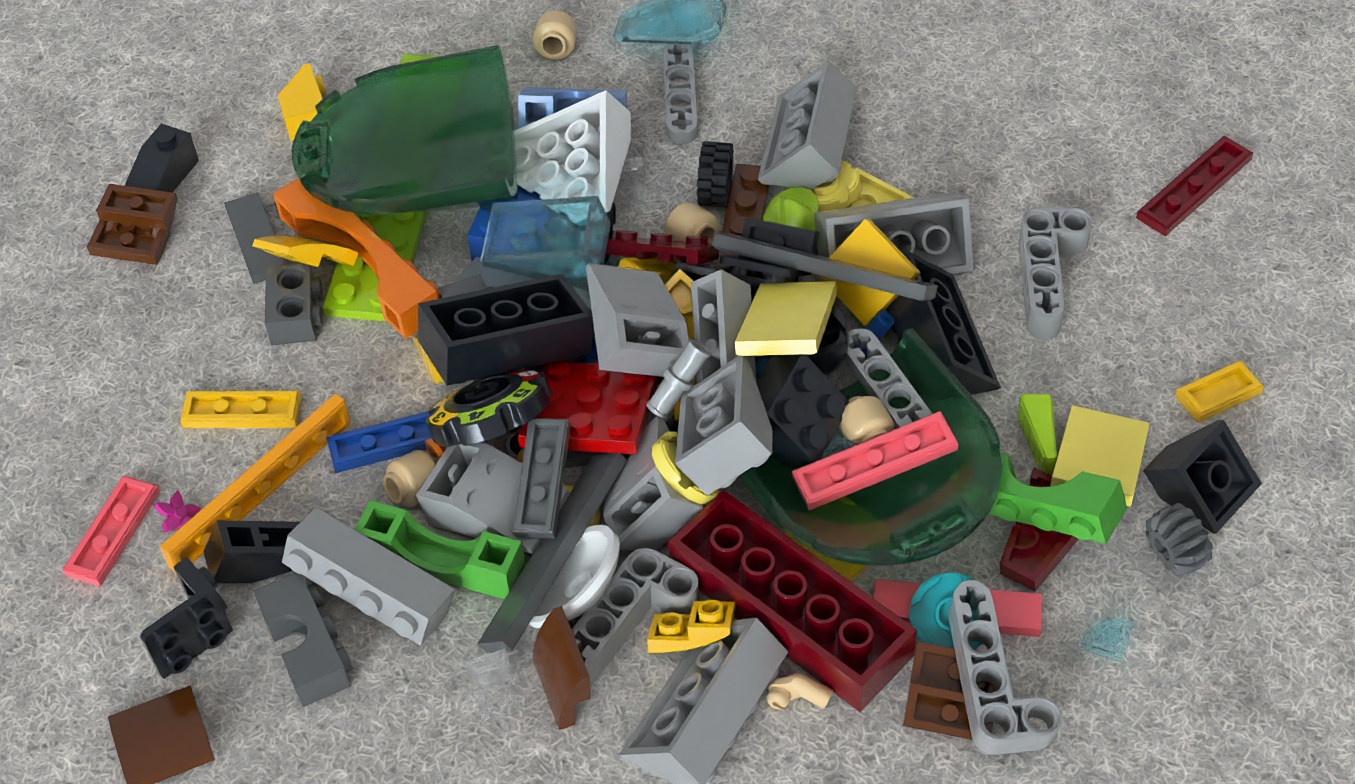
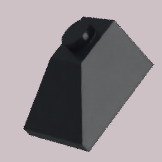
M1217 420L1167 445L1143 470L1161 500L1170 506L1180 503L1186 508H1190L1195 517L1201 520L1202 526L1213 534H1216L1262 484L1224 420Z

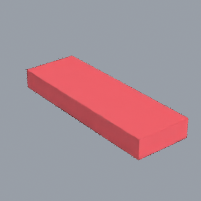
M123 475L62 569L65 576L101 587L160 492L158 486Z

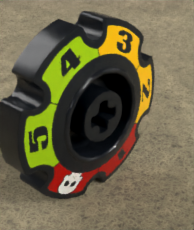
M524 369L492 375L473 381L443 397L428 411L430 416L425 419V423L432 440L440 446L450 447L457 444H462L463 446L477 444L504 435L508 431L534 419L549 405L550 401L548 398L552 393L544 373L539 370Z

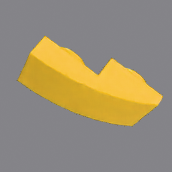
M717 600L693 601L690 614L674 612L654 614L647 637L648 652L665 653L694 649L711 644L730 635L736 609L735 602Z

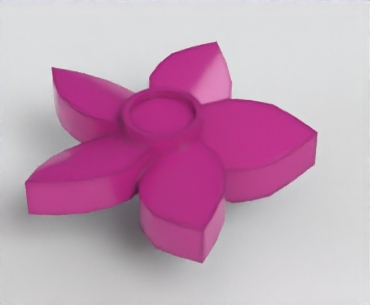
M178 490L170 498V504L158 502L154 505L160 514L167 517L162 524L164 533L173 531L175 528L179 530L201 510L200 507L194 504L184 506L183 498Z

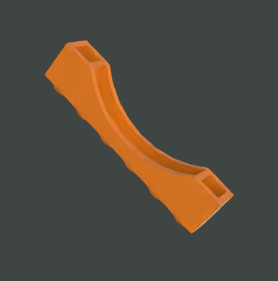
M310 172L305 173L273 193L280 218L299 237L318 239L359 252L358 257L366 262L379 281L378 297L384 319L405 339L418 332V303L441 299L439 289L431 280L425 281L418 274L416 267L410 260H403L397 255L395 248L387 239L381 240L367 220H360L354 214L347 201H340L336 198L330 186L325 181L319 182Z

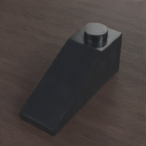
M161 123L141 146L124 186L173 193L199 161L191 133Z
M217 520L203 551L208 571L214 577L217 584L254 583L293 571L282 563L287 536L300 522Z

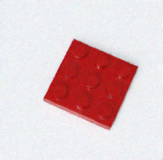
M565 361L545 363L542 372L547 379L552 395L548 398L550 401L549 405L535 418L568 419L571 424L568 451L637 454L650 413L646 404L656 392L660 376L599 370V363H567ZM528 422L521 426L518 434L520 448H525Z

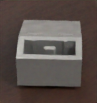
M588 263L586 271L599 370L664 377L663 373L668 366L673 367L686 348L689 337L686 320L657 272Z
M656 416L645 427L637 454H622L627 460L626 464L604 499L603 517L607 526L617 534L620 549L631 552L640 548H650L657 551L704 508L702 504L689 501L677 493L664 480L656 468L652 457V445L664 433L669 432L664 418Z
M480 442L467 446L457 444L447 447L416 494L429 526L473 538H478L483 531L522 541L523 551L533 554L542 539L515 537L513 534L522 463L490 444ZM565 487L562 488L560 507L569 494L568 489Z

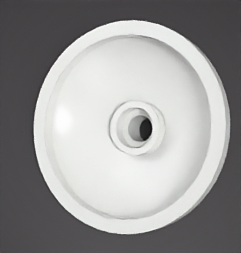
M595 525L586 528L530 621L529 625L531 627L541 628L545 619L554 608L562 606L569 621L586 612L600 599L611 582L619 559V538L611 528L606 525Z

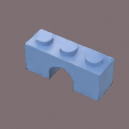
M525 87L518 95L519 128L605 90ZM606 90L627 108L628 90Z

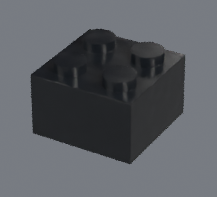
M806 354L771 356L756 381L773 430L771 455L784 468L806 466L820 460L842 420L845 405L849 401Z

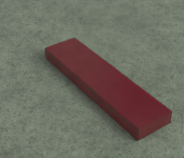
M1223 136L1138 210L1136 219L1166 237L1250 162L1253 152Z

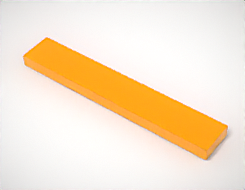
M335 393L161 544L160 548L168 567L175 572L173 566L186 557L194 563L204 554L203 551L217 520L241 521L321 451L328 444L326 437L340 434L347 428L351 421L345 400Z

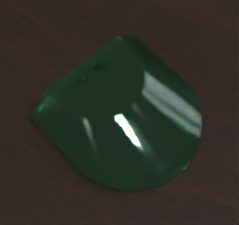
M498 45L393 65L354 79L356 87L342 95L337 90H334L315 106L317 115L310 122L302 121L293 140L291 150L292 163L300 183L313 197L340 210L371 215L479 208L518 200L513 106L501 48Z
M913 328L904 331L901 342L890 356L932 414L939 411L942 412L958 442L957 451L812 510H808L793 479L792 471L801 467L784 468L770 455L759 467H751L739 475L740 479L784 532L808 549L826 557L852 564L889 566L921 561L936 556L959 544L972 534L989 514L997 498L1003 465H1001L999 451L1000 441L995 427L980 404ZM883 369L874 370L869 374V377L876 381L886 380L890 376V373ZM859 380L839 390L848 400L856 396H870ZM894 397L889 401V405L896 409L905 408L910 404V401L904 397ZM839 428L836 429L820 460L850 448Z

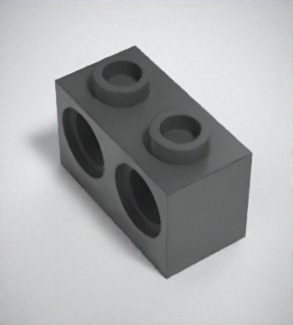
M299 263L266 267L265 326L271 345L316 341V327L323 326L320 304L316 305V299L323 298L321 278L314 277L310 265Z

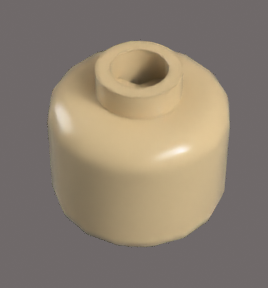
M553 10L542 14L535 23L532 38L534 48L539 55L549 60H560L569 56L575 47L578 30L575 21L563 11Z
M685 202L671 211L666 221L665 233L673 235L672 241L685 242L686 236L708 237V243L712 244L714 234L719 233V223L715 215L695 203Z
M856 396L849 399V403L845 405L842 420L838 426L849 447L895 430L896 427L882 401L874 396Z
M414 450L390 462L385 472L386 475L383 477V486L387 496L394 503L401 504L404 507L413 508L420 505L416 494L439 460L425 451Z

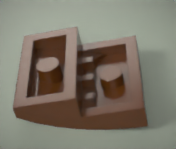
M109 184L96 209L100 220L87 245L89 254L157 265L165 249L173 223L177 203L176 193Z
M560 606L554 608L545 619L537 634L533 649V662L559 730L575 725L574 704L590 699V677L563 607Z
M917 641L903 726L973 740L955 649ZM987 681L976 683L979 689L986 693L996 692L995 687ZM993 722L985 723L986 729L991 733Z
M191 685L108 716L113 740L127 784H154L215 760Z

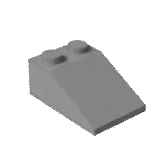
M746 356L736 357L681 396L675 464L707 496L719 488L730 486L737 476L751 467H759L772 454L773 430L750 362Z

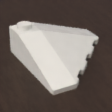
M605 90L493 140L492 169L502 176L508 174L513 178L512 181L528 192H537L540 194V199L557 210L563 208L568 211V216L578 223H583L605 214L611 209L631 141V112Z

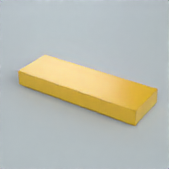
M187 391L180 423L182 428H296L302 396L300 391Z

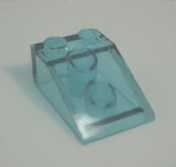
M646 0L621 12L613 37L616 42L692 45L699 41L707 43L717 38L720 34L719 32L722 31L727 7L723 0Z
M599 196L493 203L480 263L482 267L536 279L562 273L571 285L588 284L586 265L588 263L604 264L611 223Z

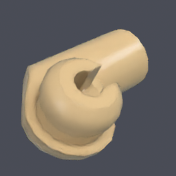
M796 673L775 679L768 687L769 693L766 699L771 707L778 710L785 709L790 700L800 697L821 708H825L833 689L804 674Z

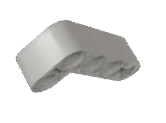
M1031 208L1022 215L1018 244L1026 325L1028 332L1037 339H1053L1060 333L1065 302L1059 255L1080 254L1088 247L1092 218L1087 211L1081 208Z
M650 548L637 549L626 558L613 575L604 594L583 614L572 629L590 677V687L651 606L664 613H691L693 601H699L698 577L693 570ZM644 573H649V574H651V575H648V576H641V574H644ZM679 591L687 592V593H685V594H679V595L674 594V593L679 592ZM620 603H627V604H629V605L620 606V607H619V606H616V605H618V604H620ZM596 634H606V636L599 638L592 637Z
M967 580L960 583L954 591L948 609V619L971 736L975 746L981 752L989 755L1036 751L1046 748L1051 744L1062 722V714L1059 707L1052 700L1042 697L1014 700L992 594L985 584L977 580ZM971 609H972V610H976V613H975V616H974L972 622H970L971 617H972ZM979 641L988 650L984 652L976 651L969 646L968 642ZM987 681L995 687L996 692L986 693L980 690L976 683ZM1032 717L1039 718L1047 724L1048 729L1038 730L1029 723L1028 719ZM988 722L997 723L1004 729L1005 734L994 735L986 729L984 724Z

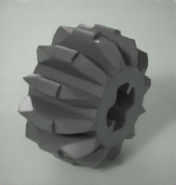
M1177 503L1157 511L1151 518L1146 520V537L1151 543L1150 548L1156 553L1157 559L1163 562L1165 569L1171 570L1173 574L1179 577L1187 573L1190 574L1204 567L1205 563L1212 559L1211 550L1213 549V544L1208 539V531L1204 529L1201 520L1195 517L1190 508Z

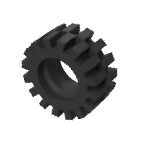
M702 142L697 173V204L699 206L727 208L732 186L734 163L732 143Z

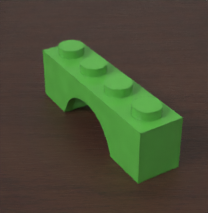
M976 446L972 447L951 479L959 505L968 511L982 512L1000 517L1006 521H1017L1033 525L1045 531L1052 530L1072 535L1080 540H1091L1106 544L1127 510L1120 480L1082 471L1071 480L1056 486L1033 487L1023 484L1016 479L1009 454Z
M369 500L354 529L444 583L500 599L506 598L525 567L522 541L483 531L478 538L469 541L449 539L422 526L412 517L408 510Z

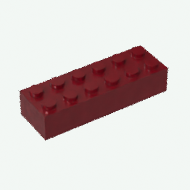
M725 490L720 492L668 541L669 558L685 565L696 573L700 592L711 600L735 602L734 617L737 620L757 618L788 651L787 658L820 683L833 689L836 695L859 712L914 657L917 629Z

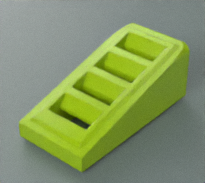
M1022 394L1019 398L1018 421L1038 469L1052 476L1057 461L1052 397H1050V394Z

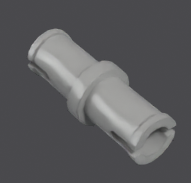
M690 339L673 367L668 366L664 371L663 376L665 379L647 402L646 406L655 415L667 419L682 394L689 392L693 387V378L705 360L709 358L711 352L699 342Z

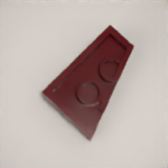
M618 230L614 237L603 239L602 254L634 258H651L652 254L658 255V261L673 262L686 260V264L700 265L719 259V249H715L711 243H708V237L686 236L684 242L672 241L673 235L667 233H651L650 239L637 238L638 232Z
M1033 468L1029 486L1050 487L1052 476ZM1016 522L1012 527L999 563L1000 574L1036 591L1079 539L1072 535L1052 530L1045 531L1033 525Z

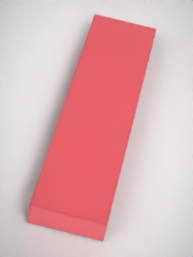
M939 411L792 471V475L808 510H812L957 451L958 442L942 412Z
M875 579L873 598L910 624L909 610L911 600L922 583ZM989 589L992 594L1001 634L1040 637L1042 629V594Z

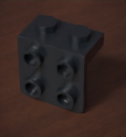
M745 218L742 237L816 254L819 231L754 218ZM738 254L720 255L719 263L729 265V272L734 274L751 276V273L759 275L765 273V280L786 283L787 281L798 282L799 276L812 275L810 272Z
M187 557L173 566L187 600L144 629L140 634V639L157 672L163 679L170 674H178L186 670L193 658L206 649H213L221 645L227 635L233 631L224 611L227 609V605L215 590L218 584L214 577L204 566L197 569Z

